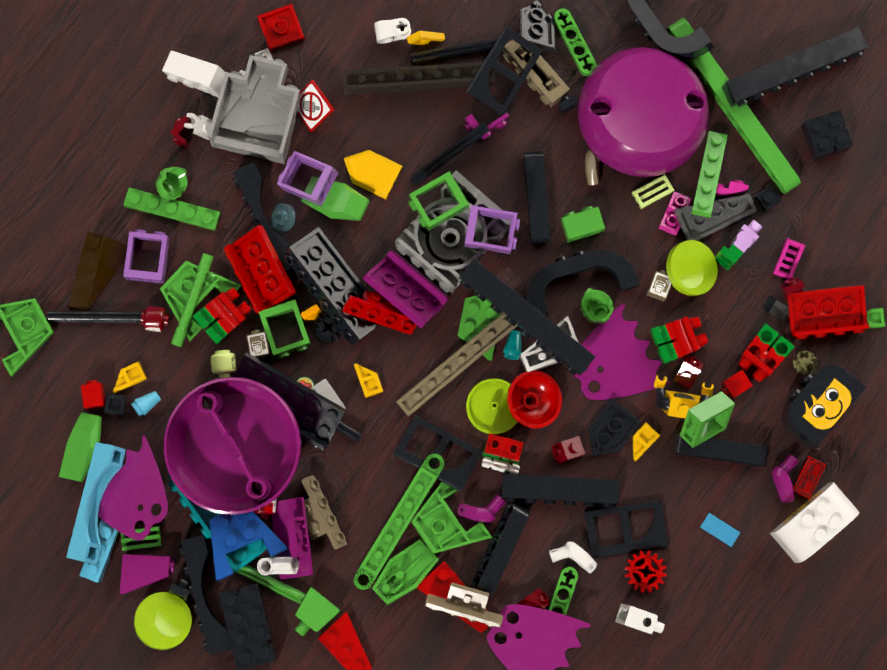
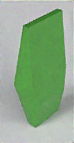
M311 177L305 193L312 194L319 180L318 177ZM334 181L322 207L301 199L303 203L330 219L355 221L362 220L370 202L347 184Z
M81 412L67 441L59 477L83 482L90 467L96 442L100 443L102 417Z
M419 539L388 561L372 589L389 605L416 589L439 559Z

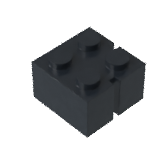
M841 109L806 120L801 125L813 161L849 150L854 145L849 130H844L846 122Z

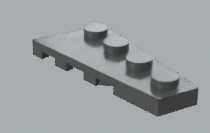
M749 193L714 200L710 218L691 214L693 205L673 209L686 241H698L757 211Z

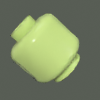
M230 350L215 351V354L210 358L211 371L213 374H219V378L230 377V373H234L237 369L235 354L230 353Z

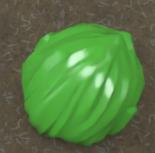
M180 167L165 168L156 179L158 194L170 200L181 197L188 184L186 169Z
M588 288L581 300V311L584 317L594 324L606 323L610 319L614 307L610 296L601 290Z

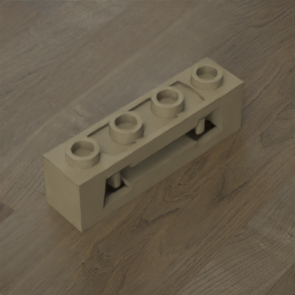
M513 40L503 48V57L508 63L512 62L515 65V70L520 75L527 64L524 61L527 57L526 54L531 57L533 53ZM540 55L534 66L548 81L546 87L543 86V81L532 69L526 77L528 80L527 84L533 91L536 90L541 95L539 97L545 105L549 104L552 108L569 94L570 88Z

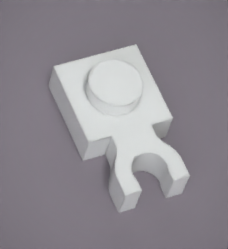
M187 113V117L191 118V124L184 123V127L194 128L193 134L209 140L208 134L212 120L203 115H198L197 117L193 113Z

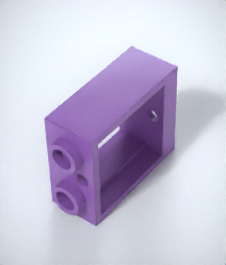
M294 151L287 160L284 172L279 175L277 185L288 193L322 207L338 172L332 166ZM302 163L322 171L311 195L290 186Z
M471 205L464 247L510 254L511 249L516 248L517 238L513 236L514 230L518 231L520 219H516L517 213ZM478 215L511 221L507 247L473 241Z
M135 229V232L129 231L123 277L126 280L164 284L170 238L164 232L154 231V234L146 233L147 231ZM135 239L162 242L158 273L131 270Z

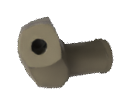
M591 149L585 155V173L588 185H597L600 183V159Z

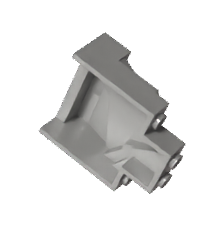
M250 55L244 76L235 71L231 73L225 72L208 134L212 147L285 164L295 127V117L301 94L300 89H297L294 85L288 84L284 86L288 67L283 60L274 59L273 61L266 59L263 55Z

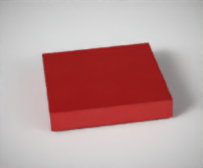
M293 4L257 16L270 52L305 40Z

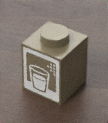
M660 270L654 273L646 294L647 296L663 302L666 300L672 285L666 271Z
M259 329L251 331L250 335H246L251 355L258 359L271 356L266 332H262Z

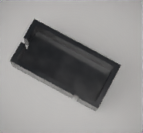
M258 583L241 587V592H239V589H233L219 593L237 670L278 660L274 643L268 644L267 640L273 638L260 584Z

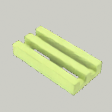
M664 174L633 191L632 195L635 197L640 209H643L674 192V189ZM664 180V184L639 197V193ZM668 187V190L662 192L661 194L651 198L650 200L644 203L642 202V200L646 199L647 197Z

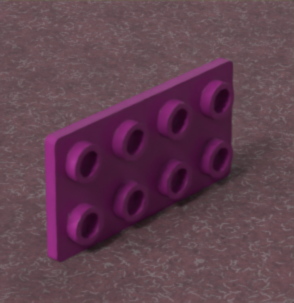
M298 497L276 501V512L272 515L274 534L287 547L286 551L277 554V556L297 557L299 561L297 574H279V578L288 579L313 575L304 498Z

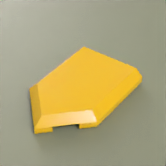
M371 150L344 158L352 184L385 200L403 167Z

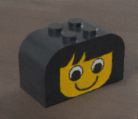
M827 365L813 374L806 375L799 383L801 385L800 389L797 388L788 396L789 402L782 411L783 425L789 433L807 448H815L864 391L866 386L844 368L837 365Z

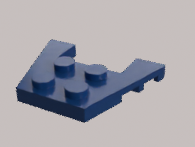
M253 511L243 514H221L209 521L216 581L233 575L226 555L256 541L263 540L270 557L287 550L286 545Z

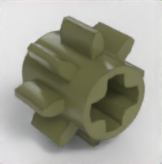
M801 351L796 355V359L793 360V365L797 372L808 375L815 370L814 366H818L817 357H814V353Z

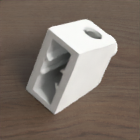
M626 604L620 605L615 620L616 623L652 634L653 631L662 633L665 626L664 622L657 620L658 615Z

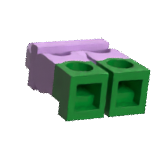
M755 220L748 226L744 224L732 240L730 248L728 249L724 246L715 256L716 261L728 271L747 248H750L759 238L757 233L762 226Z

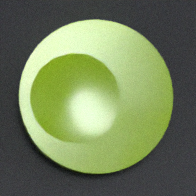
M695 240L681 242L672 248L667 258L666 269L668 278L680 293L688 296H697L706 293L713 287L718 273L717 262L712 251L705 244Z
M487 379L478 383L471 390L467 398L466 411L470 422L476 429L486 434L498 435L509 431L516 425L517 421L511 415L507 405V392L510 383L501 379Z
M168 592L155 593L145 598L138 606L134 616V628L139 639L148 647L157 650H168L178 646L189 634L192 624V616L188 605L177 595H172Z

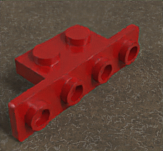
M365 290L363 299L350 295L342 308L344 313L409 335L413 333L417 326L378 292Z

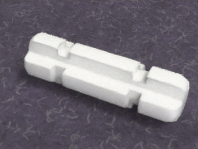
M486 456L482 461L483 467H491L493 470L505 473L510 472V474L518 475L520 469L519 465L513 463L511 465L509 462L497 459L492 460V458Z

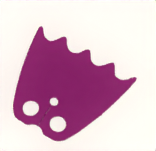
M624 303L612 312L610 319L606 323L599 324L581 344L595 356L588 369L582 375L576 373L574 376L581 381V390L588 399L605 400L656 389L653 384L661 361L651 360L646 357L645 351L649 341L637 340L635 338L634 331L638 322L625 321L623 319ZM599 366H602L604 368V371L602 373H599L597 371V368ZM591 381L599 382L600 390L598 392H590L588 385Z
M145 436L142 437L140 451L126 450V463L107 485L98 512V517L127 537L139 541L143 540L150 533L151 527L155 523H160L168 512L167 497L162 478ZM156 503L160 504L162 509L158 516H154L151 513V508ZM140 504L143 505L142 511L138 510V506ZM141 520L144 522L145 528L143 532L137 533L134 526L137 521Z
M510 604L506 605L500 613L503 616L501 627H492L487 635V641L492 651L507 670H555L558 667H569V663L565 658V651L569 648L581 647L576 637V631L580 628L590 627V624L550 610ZM509 612H516L518 614L519 620L517 623L511 624L507 621L506 616ZM503 632L506 635L507 640L504 644L495 642L494 637L496 633ZM517 632L522 633L521 639L516 638L515 635Z

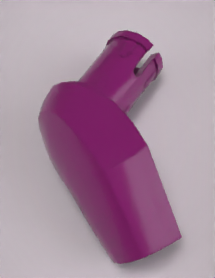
M788 454L785 460L779 466H775L772 471L774 484L783 503H790L795 500L789 473L798 464V461L791 454Z
M496 495L486 507L461 503L458 507V514L474 521L493 522L496 513L506 502Z

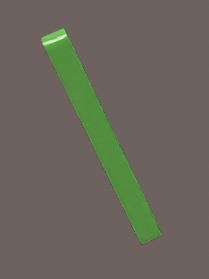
M681 18L667 27L668 34L674 37H685L694 32L685 18ZM710 52L697 58L686 59L778 189L783 194H786L801 184L796 172L746 104L742 107H738V105L730 106L721 88L729 79Z

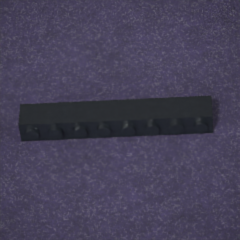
M858 27L726 81L721 88L731 107L736 105L742 107L749 103L748 100L754 98L756 101L763 98L765 93L771 91L773 94L780 91L782 86H793L799 82V79L804 78V80L815 76L814 73L819 71L824 73L835 64L837 67L841 66L852 57L854 60L864 55L863 52L868 48V45Z
M473 259L459 276L462 286L468 290L472 288L477 292L475 296L482 302L488 301L491 304L490 308L497 314H500V312L506 316L505 320L513 327L515 325L519 326L522 329L520 332L525 337L535 339L537 341L536 345L541 350L545 351L547 349L551 352L552 355L550 357L558 363L562 361L567 365L565 369L575 376L576 373L582 375L594 360L595 356L476 259Z

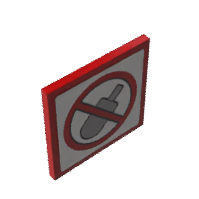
M311 80L300 91L301 96L297 113L310 132H313L335 109L315 81Z

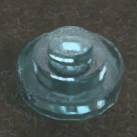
M281 203L274 208L271 220L276 230L286 232L294 225L295 211L291 205Z

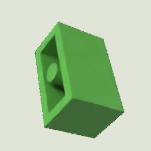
M593 206L583 208L582 212L576 214L575 211L564 214V217L561 219L567 243L602 233L605 230L599 207L593 208Z

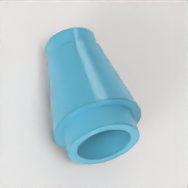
M156 391L134 399L131 406L139 417L145 416L161 399Z

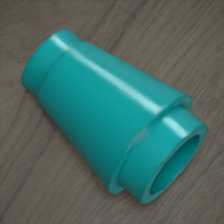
M516 330L510 332L503 350L505 358L510 360L519 359L522 354L521 332Z

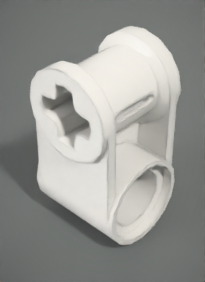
M405 18L382 20L374 23L376 39L379 44L407 39L411 35L410 23ZM401 26H404V31L400 30Z

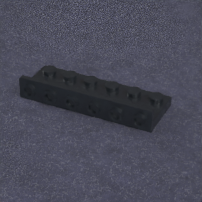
M319 227L290 246L283 253L287 264L294 269L297 277L307 286L310 294L320 303V307L326 311L333 324L339 328L345 340L351 345H354L380 325L343 312L342 308L350 295L363 299V294L367 289Z
M247 352L244 354L234 374V377L260 382L279 394L288 404L297 420L301 439L310 442L317 449L324 450L329 445L347 411L345 408Z

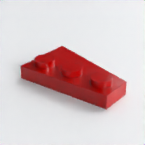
M345 612L318 639L346 670H371L372 666L348 613Z

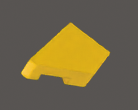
M418 31L407 37L409 44L416 45L429 44L430 41L441 42L445 40L444 33Z
M139 361L120 370L117 383L113 389L114 394L147 379Z
M357 363L354 364L365 398L384 392L376 372Z
M647 422L632 436L634 461H637L660 436Z

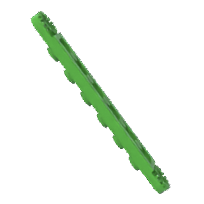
M430 454L425 459L356 572L354 584L357 588L366 590L374 583L443 470L445 462L441 455ZM432 458H438L440 461V466L437 469H432L429 465V461ZM361 574L368 576L369 583L367 585L359 583L358 578Z

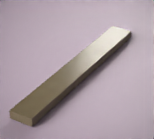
M501 314L396 401L407 416H410L516 328L517 325L514 327L505 320L506 316Z

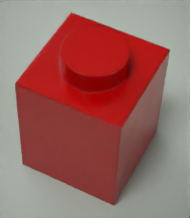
M741 370L722 382V388L720 389L732 400L753 385L744 371Z
M97 380L86 381V385H81L84 409L91 410L105 407L106 401L102 383H98Z

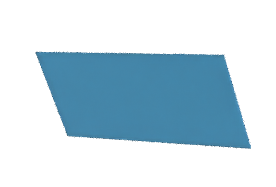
M708 513L700 527L732 547L740 534L738 530L711 513Z

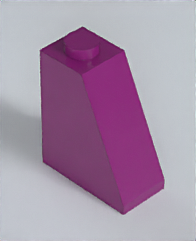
M123 554L120 594H127L171 577V573H174L175 561H172V557Z

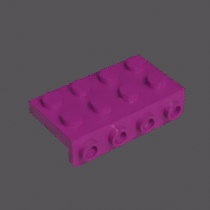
M390 250L386 257L363 278L364 281L420 328H423L449 300L447 294L394 250Z

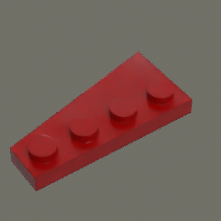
M444 561L419 584L417 589L427 596L431 594L447 599L452 582L463 586L466 585ZM457 616L480 633L489 627L485 623L472 622L465 617Z

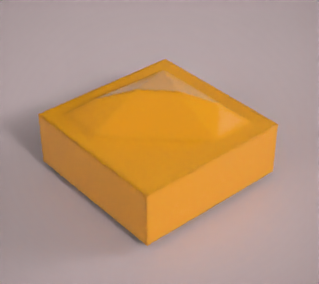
M315 304L302 312L301 317L305 323L309 320H315L321 313V310Z

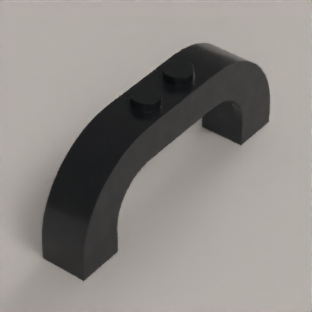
M628 0L635 14L634 21L639 27H644L646 31L643 33L648 41L653 40L660 50L670 53L679 59H693L706 54L714 48L711 40L701 27L685 37L671 36L665 31L648 7L646 0Z
M605 250L588 253L580 251L574 253V257L568 259L566 256L557 258L555 263L539 270L528 286L526 301L542 314L548 315L549 311L544 297L546 288L554 281L593 269H604L610 272L616 279L620 293L639 287L640 282L633 266L619 254Z

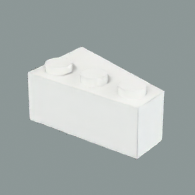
M171 50L162 69L170 81L175 83L178 81L182 82L188 87H194L219 98L225 71L218 65Z
M567 316L557 326L578 342ZM536 342L520 355L525 372L538 371L558 363L550 357L552 355L551 352L547 349L545 351L541 350L536 345Z

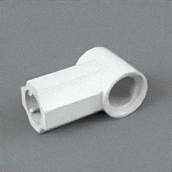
M272 556L261 558L258 561L257 568L262 575L297 574L299 561L297 557Z

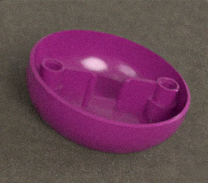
M648 47L621 50L601 61L587 77L579 96L577 109L579 127L591 151L609 167L621 173L638 177L666 174L687 162L701 145L709 121L707 94L694 71L676 56Z
M240 377L215 379L189 392L179 402L170 416L164 436L165 462L175 485L194 504L221 514L249 513L277 499L291 483L298 468L301 455L300 430L288 404L279 394L266 385ZM205 400H206V402L208 403L210 409H207V408L204 406V401H205ZM254 485H255V487L257 488L259 494H256V493L253 491V486H254Z

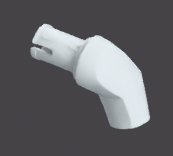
M569 541L563 547L549 550L553 563L569 557L588 573L593 572L597 566L593 558L574 542Z

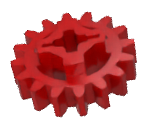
M649 550L646 552V555H644L643 551H639V556L632 554L633 560L627 559V562L630 564L629 567H624L625 570H628V574H625L624 577L630 578L628 585L635 584L634 590L640 587L641 593H644L645 588H647L649 593L652 592V587L658 590L657 584H664L661 577L667 576V574L662 572V570L667 568L666 566H661L663 559L657 560V553L650 556L651 552ZM643 559L641 565L634 566L638 560ZM652 561L657 565L658 570L652 567ZM647 566V570L654 572V574H646V577H644V573L637 571V569L641 570ZM633 573L638 575L640 583L635 580ZM657 577L653 583L647 585L650 578Z

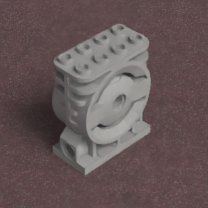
M458 171L452 174L463 195L474 206L502 210ZM446 184L441 188V199L430 203L424 208L430 221L437 217L434 213L437 212L439 215H442L458 205ZM469 203V208L456 215V217L462 218L468 223L472 204ZM478 215L474 234L475 241L498 243L509 232L511 221L489 217L492 220L486 226L483 216ZM417 217L403 231L401 236L396 238V250L402 256L407 255L410 257V262L417 269L421 267L425 271V276L431 281L436 280L442 291L446 294L448 292L453 293L461 285L459 276L473 259L480 262L486 250L479 249L477 251L474 248L464 247L468 226L460 219L451 218L428 231L427 227H424L430 233V248L436 256L446 261L460 259L463 264L440 262L428 251L426 234L420 230L422 226ZM448 235H453L456 240L453 243H448L445 238Z

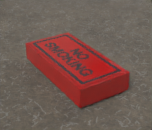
M808 456L795 481L793 492L809 500L826 464Z

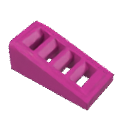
M786 238L773 274L786 279L792 278L805 245ZM789 245L798 248L797 252L788 249ZM786 252L795 255L794 259L785 256ZM783 259L792 262V266L782 263ZM780 266L789 269V273L779 270Z

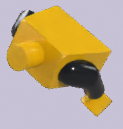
M658 375L653 384L656 388L657 406L668 416L686 418L690 408L710 398L714 388L713 384L711 388H706L705 383H703L702 396L668 391L664 389L667 377L664 376L662 381L658 379Z

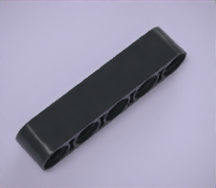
M543 151L524 152L531 243L550 242Z
M675 434L672 453L766 467L768 447L709 438L692 448L680 434Z
M514 503L507 505L472 580L471 588L487 592L489 597L494 594L529 518L528 510Z

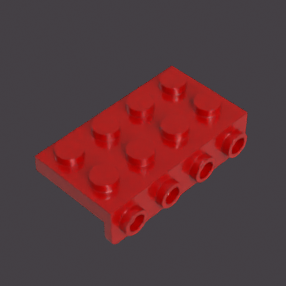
M262 225L256 226L233 244L224 247L226 256L242 284L252 308L257 314L260 311L279 305L296 293Z
M864 285L800 291L787 296L790 335L796 336V339L808 338L807 335L814 334L815 337H825L827 333L834 332V335H844L846 331L853 330V333L865 332V329L870 328L867 323Z

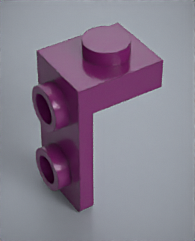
M508 113L489 124V132L481 138L485 140L493 134L492 131L496 128L502 129L505 127L509 120ZM472 114L465 118L466 124L464 127L468 133L479 126Z

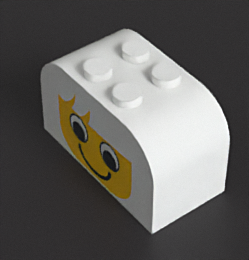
M831 482L826 484L770 534L795 563H801L845 528L860 512L838 486Z

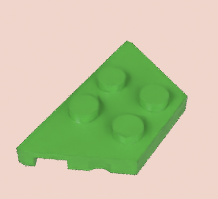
M476 296L465 298L458 337L466 343L469 342L499 317L501 312L497 314L490 308L491 304L488 301L482 302ZM495 345L483 354L489 361H492Z

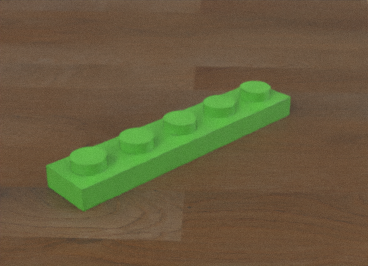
M712 131L708 133L691 214L711 217L728 136L726 134Z
M133 188L128 189L124 202V207L213 231H216L221 215L219 211L178 200L165 199L159 195Z

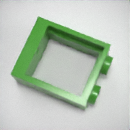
M450 171L409 194L410 200L408 203L413 211L417 210L420 215L418 220L423 228L427 227L428 231L469 208L468 201ZM445 182L458 205L430 221L417 198Z
M296 300L259 312L274 357L282 359L290 356V352L296 350L297 353L303 352L308 349L307 346L311 345ZM294 311L304 340L277 349L267 320Z
M721 391L690 408L680 436L694 448L724 431L735 403Z

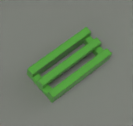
M151 527L150 532L156 531V535L146 536L143 539H157V543L127 546V542L139 540L126 538V535L120 532L122 551L162 546L160 527ZM144 528L135 529L137 533H141L144 530Z

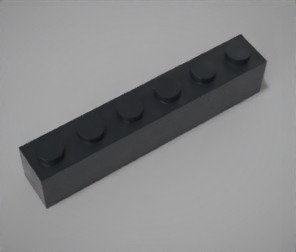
M503 474L501 498H505V502H517V499H525V503L536 504V500H544V504L556 505V501H563V505L575 506V502H581L583 506L594 507L595 503H600L602 507L614 508V504H619L620 480Z

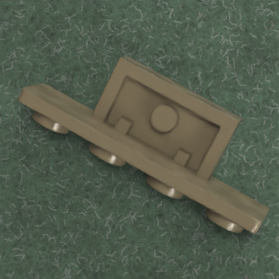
M314 476L302 479V484L309 496L308 499L304 500L308 533L311 539H317L327 533L335 550L346 546L345 535L337 524V519L333 515L328 501L320 489L319 482Z
M453 582L451 583L447 599L428 594L425 606L432 610L444 611L452 616L465 617L469 621L482 622L490 627L500 628L503 620L502 615L485 610L489 593Z

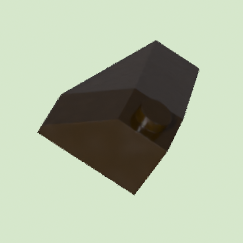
M88 231L68 304L69 308L79 311H88L100 296L101 291L111 281L112 276L122 266L127 252V245Z

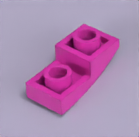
M733 180V182H729L727 188H724L723 184L718 183L715 197H731L743 194L748 190L749 185L744 184L740 180Z
M674 191L658 229L676 236L680 224L673 209L689 206L692 198Z

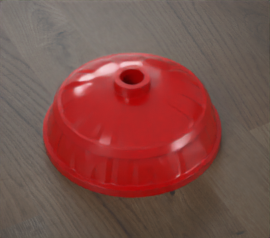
M541 371L524 372L518 375L510 384L507 392V405L511 415L519 424L527 428L538 429L550 425L558 417L562 407V394L556 381L548 374ZM526 398L530 399L529 405L526 403Z

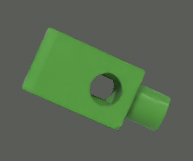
M311 587L295 614L301 622L294 630L303 637L310 628L318 632L341 610Z

